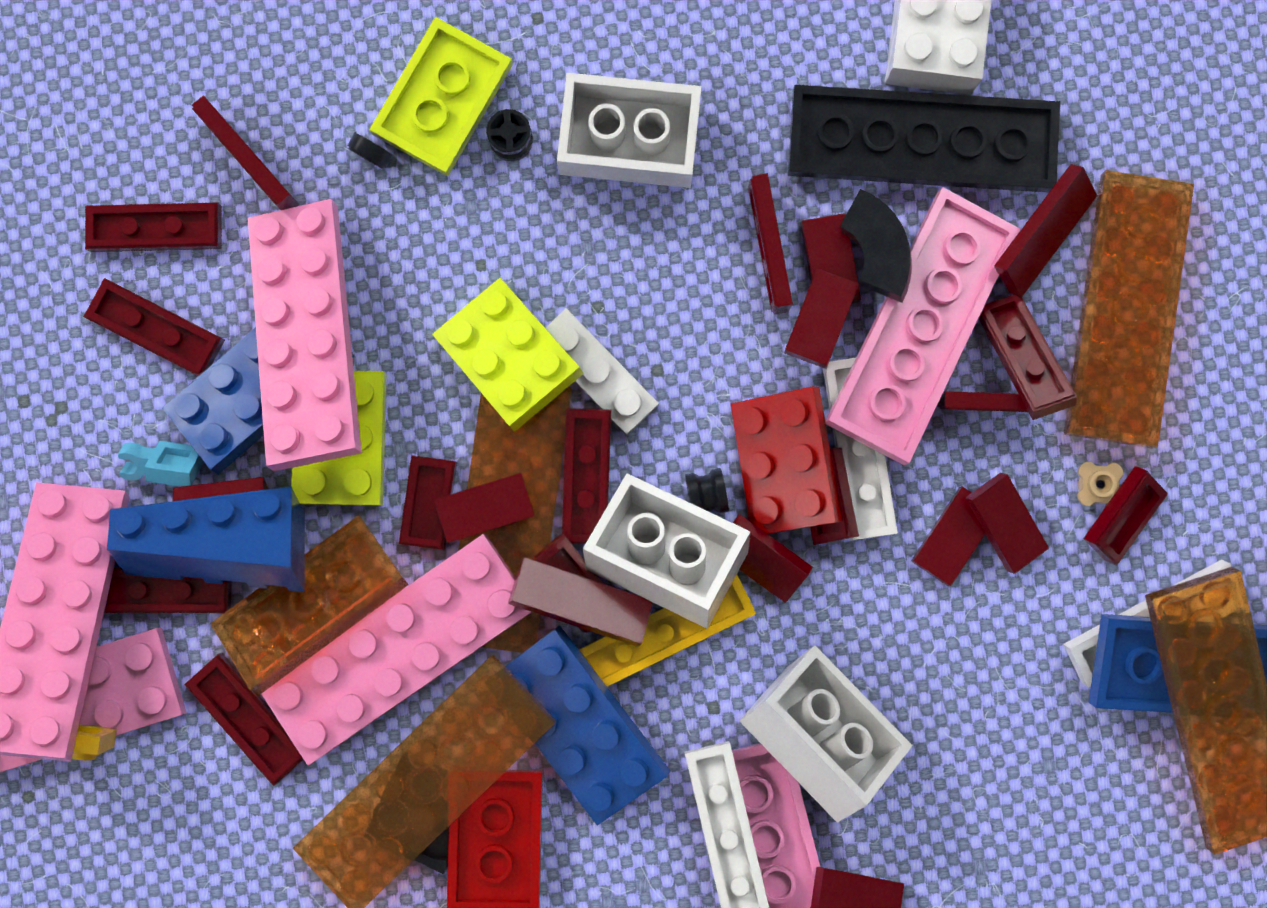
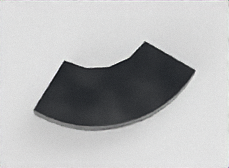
M860 189L840 228L842 234L855 241L863 253L864 268L860 278L861 286L903 303L912 273L911 252L906 232L896 214L884 202L871 193Z

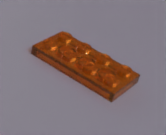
M358 515L305 554V592L289 591L285 586L268 585L267 589L258 588L210 624L248 688L259 696L409 584L368 525Z

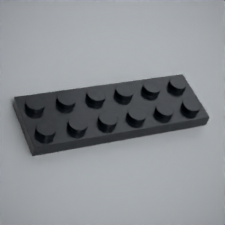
M794 85L788 176L1049 193L1057 183L1061 101Z

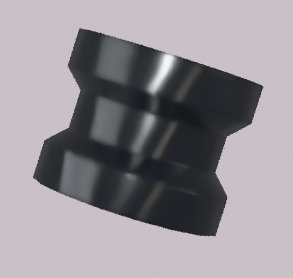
M513 109L498 111L490 118L486 134L494 154L504 161L511 162L524 158L531 150L533 136L527 118L522 113Z
M721 468L712 469L708 475L698 476L695 473L685 474L687 492L691 504L706 511L729 512L727 492Z

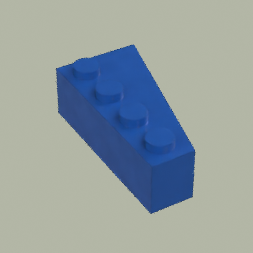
M291 486L110 509L107 550L126 575L175 580L193 577L202 578L205 583L223 584V581L247 583L249 587L267 589L268 585L285 586L289 591L305 592V512Z

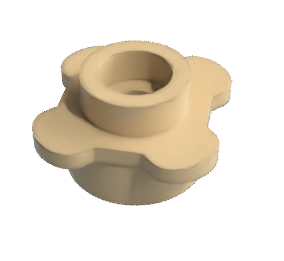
M1092 462L1081 464L1078 468L1080 478L1078 481L1079 492L1077 498L1079 502L1084 506H1091L1094 503H1105L1107 505L1119 489V479L1124 474L1122 467L1117 463H1109L1107 466H1096ZM1098 480H1102L1104 482V487L1102 489L1098 488L1096 485Z

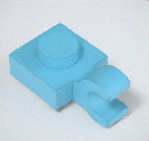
M159 441L156 448H148L131 442L124 443L118 453V459L132 461L125 463L120 471V477L126 480H139L145 475L146 482L169 486H191L204 463L191 445Z

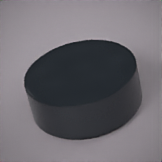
M354 132L347 145L350 151L381 169L387 168L394 156Z

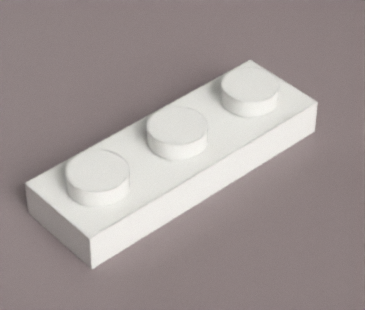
M567 308L545 327L583 371L584 374L575 383L600 409H612L611 420L626 435L633 431L659 406V403Z

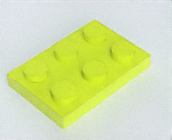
M435 17L369 131L373 136L448 177L513 66L512 58Z
M501 278L497 279L432 334L514 432L584 374L577 363Z
M354 371L362 453L292 468L291 487L300 505L383 506L387 373L384 371Z

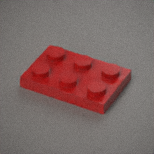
M812 386L730 403L749 521L767 534L842 522L826 424H824L825 417L820 387Z
M452 769L450 771L447 908H540L543 770Z

